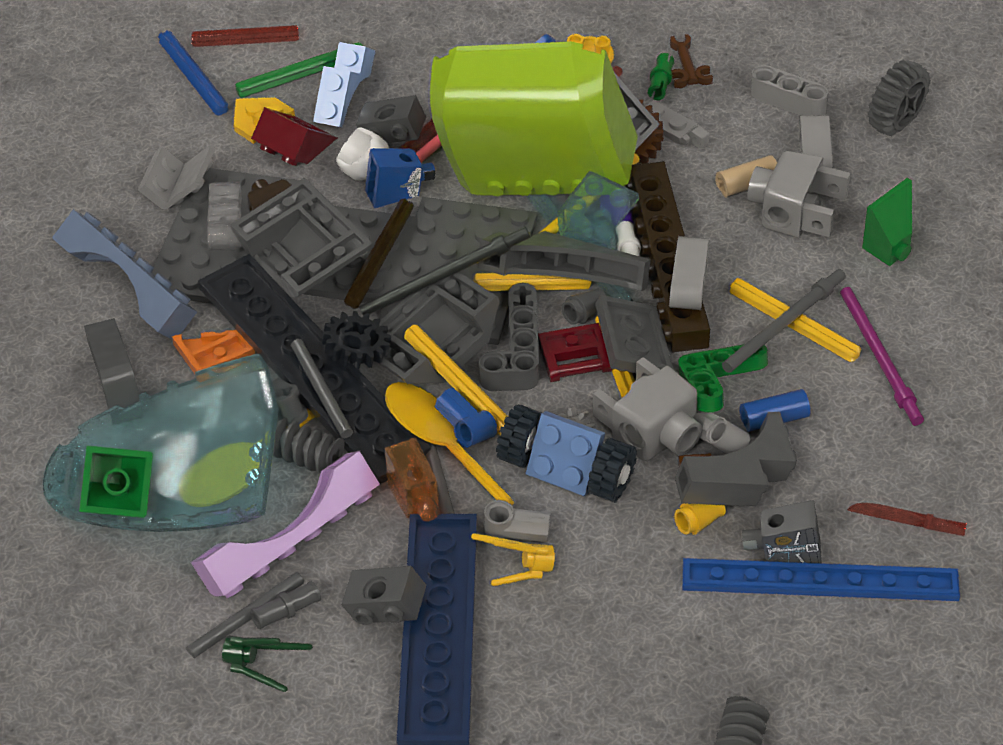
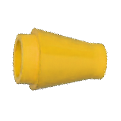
M683 503L674 513L675 523L683 534L692 533L696 535L716 519L724 516L726 508L725 505Z

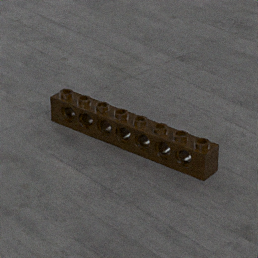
M665 161L634 164L631 168L629 183L625 185L627 195H632L630 197L631 214L638 216L635 218L636 234L643 236V238H640L641 254L651 259L649 277L654 279L651 281V292L653 299H659V302L656 303V308L660 321L664 320L665 324H662L666 343L670 342L672 353L708 349L710 326L703 300L701 310L669 307L678 236L685 237Z

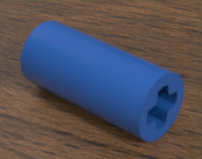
M803 389L740 404V418L747 432L760 429L768 412H780L783 423L809 417L810 403L806 392Z

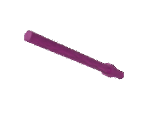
M851 287L843 288L840 294L894 390L896 403L900 409L903 408L912 425H920L924 418L916 405L917 399L913 391L904 384Z

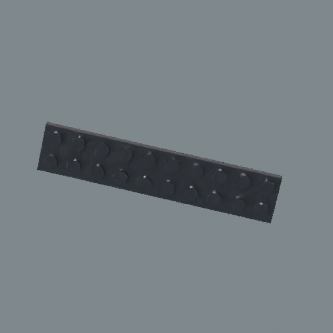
M250 254L198 280L201 292L282 380L298 387V398L337 440V438L342 437L291 347L292 342L296 339H301L304 342L353 430V434L350 437L343 438L345 441L344 449L348 453L360 451L380 485L426 458V454L431 450V446L396 420L387 407L385 397L355 368L353 363H349L345 367L343 366V360H332L333 353L325 354V345L321 343L323 331Z

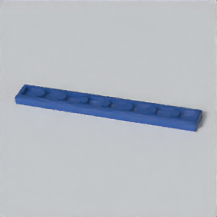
M683 558L682 590L939 601H959L960 599L958 569Z

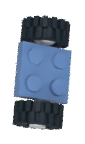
M516 404L514 409L509 411V417L506 416L504 427L500 429L501 436L497 439L499 445L496 447V452H498L497 458L521 468H525L526 464H528L526 475L582 496H586L590 492V494L616 503L618 498L620 499L622 492L625 491L627 483H630V476L635 470L633 466L637 461V458H635L637 455L636 447L613 438H608L603 443L605 432L547 411L542 413Z

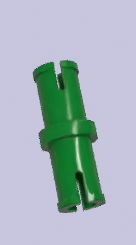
M668 53L658 55L656 65L650 73L651 83L648 88V95L651 98L653 92H655L653 100H662L666 95L667 85L672 81L671 70L674 65V58L671 55L668 62Z

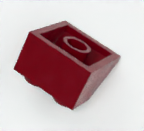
M264 107L251 139L261 144L259 147L261 150L273 155L278 152L282 154L281 160L297 166L298 162L308 164L338 138L294 115Z

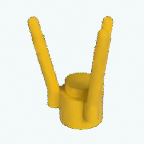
M476 533L471 535L473 540L523 551L522 565L523 567H528L529 571L493 579L491 581L492 586L526 579H540L543 576V571L551 572L553 570L555 562L553 545L528 544Z

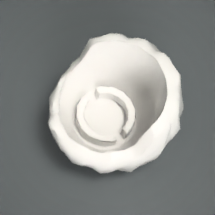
M359 127L341 148L336 162L341 171L357 181H364L367 177L370 149L389 148V146L376 133Z

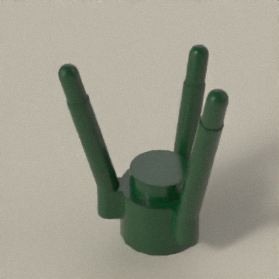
M229 635L223 644L222 660L224 663L231 664V672L244 674L267 686L286 692L288 690L286 686L245 666L247 663L252 664L255 661L257 649L311 650L313 646L311 644L281 642L279 638H244Z

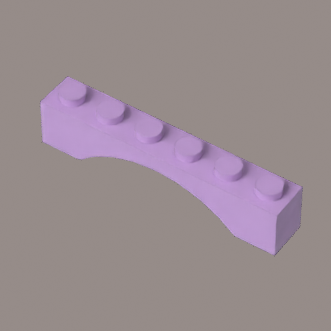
M360 451L346 453L321 471L317 487L309 503L300 515L285 529L267 539L254 543L227 542L216 544L193 560L191 564L213 596L225 595L226 598H229L244 588L242 583L250 577L255 579L265 574L270 569L268 564L276 558L282 560L296 551L294 545L304 539L306 542L318 536L322 532L320 528L328 521L334 523L347 514L346 508L353 503L359 505L372 497L371 490L380 484Z

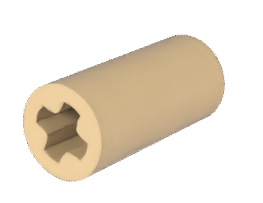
M772 155L717 172L715 176L716 185L724 197L747 191L755 167L759 166L774 170L777 161Z

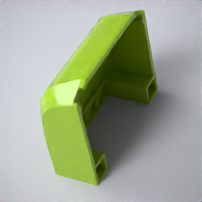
M573 41L457 46L450 49L448 55L442 58L437 56L433 58L430 81L432 119L443 150L460 185L471 194L482 196H528L542 194L584 195L586 193H613L629 183L638 135L606 50L602 49L600 54L584 50L583 44Z

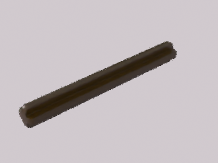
M406 198L399 200L374 248H372L344 299L346 306L357 309L361 305L414 208L413 203L407 201Z

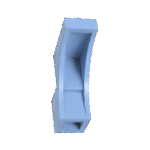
M339 42L335 67H323L313 122L342 128L349 103L357 86L363 79L369 78L371 74L375 50L364 46Z

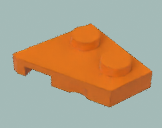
M226 330L221 333L202 332L201 338L183 340L182 334L172 336L174 347L200 382L256 357L255 350L237 330Z

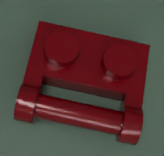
M599 323L538 333V343L550 383L560 381L561 377L600 370L602 373L612 372ZM594 355L598 357L596 359L557 365V362Z

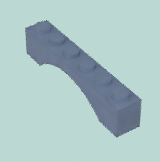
M73 209L52 238L68 253L85 262L102 261L118 264L128 275L135 288L140 317L157 332L170 339L174 335L181 334L197 313L188 304L191 299L178 289L174 291L170 289L172 282L163 275L157 273L155 276L152 273L154 267L141 257L137 260L134 257L136 251L124 242L117 243L116 241L119 237L106 227L101 229L99 227L101 221L89 212L82 215Z

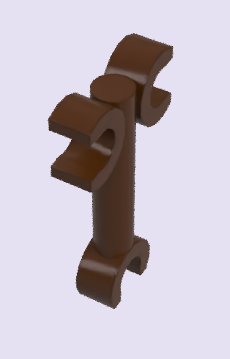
M685 34L684 42L676 41L674 36L670 38V47L678 52L683 69L671 70L672 79H675L674 88L677 89L698 83L701 85L713 83V75H708L710 74V66L703 65L695 71L688 50L691 46V37L688 34Z

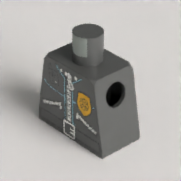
M814 500L765 509L761 512L760 529L742 530L744 550L764 549L766 561L822 563L820 533Z

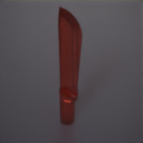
M857 503L847 509L848 511L959 536H965L967 523L934 517V514L927 513L926 515L882 504Z

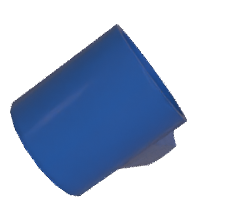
M454 388L445 390L437 398L435 408L454 426L455 437L463 447L468 448L493 438L497 434V424L492 414L485 410L478 412Z

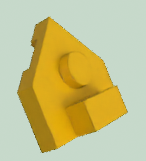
M276 97L236 99L234 131L254 144L257 141L251 139L264 107L295 116L294 109Z

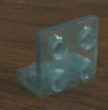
M589 171L557 211L559 235L616 250L614 230L637 203L639 194Z

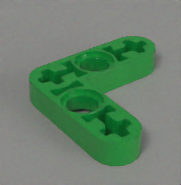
M743 345L691 353L680 357L678 360L679 375L697 390V410L709 413L722 409L724 406V394L717 377L765 368L768 365L767 347L763 345L730 373L723 369L722 363Z

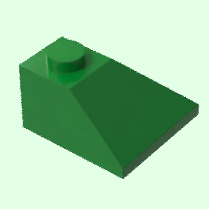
M909 178L903 180L867 207L862 248L888 266H891L898 260L904 261L911 252L912 180Z
M87 446L79 512L147 518L154 452Z

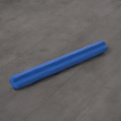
M168 30L160 33L158 36L160 39L159 43L215 115L219 116L227 113L229 109L226 100L173 33Z

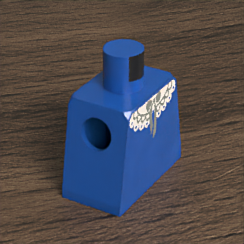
M411 148L370 149L365 191L374 209L399 202L403 198L410 199L419 196L421 182L435 179V167L432 162L421 164L415 151Z

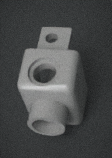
M784 151L774 170L759 166L755 167L749 182L747 199L748 201L763 204L761 222L763 227L797 238L800 237L802 231L830 237L833 227L834 209L815 205L819 194L846 200L849 190L850 173L824 167L823 157L794 151Z
M642 357L636 362V381L631 384L630 391L620 400L615 401L601 389L593 393V416L612 430L613 439L636 447V456L643 461L651 460L665 448H669L678 456L684 455L699 440L702 425L693 419L697 410V390L669 366H665L660 370Z

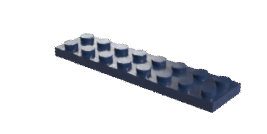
M410 514L407 566L413 567L425 582L426 589L417 620L403 622L397 745H470L477 540H473L471 535L473 533L477 534V514H439L438 516L436 514Z

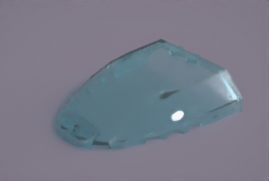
M259 353L196 371L195 379L179 384L174 380L167 382L166 390L152 396L146 392L139 394L140 401L125 408L119 405L111 407L77 427L79 434L68 445L62 446L59 444L46 465L43 477V493L47 502L54 510L70 520L96 526L149 532L192 531L247 523L265 515L279 410L268 364ZM87 446L154 452L148 510L145 518L79 512Z

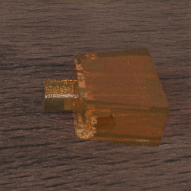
M416 437L385 448L388 486L405 516L410 519V514H419L425 522L434 520L440 513L438 508L437 480ZM409 470L412 472L411 477L407 476Z

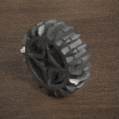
M901 60L887 70L886 75L881 77V82L876 86V91L872 95V102L869 104V124L882 134L893 136L917 117L919 111L922 110L923 103L926 101V95L929 93L930 73L927 72V69L916 62Z

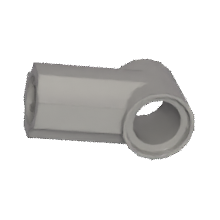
M713 412L695 414L693 419L702 425V432L699 438L723 453L728 454L749 445V434L729 420Z
M494 500L486 505L484 510V534L503 539L512 538L547 542L551 513L514 509L507 501Z

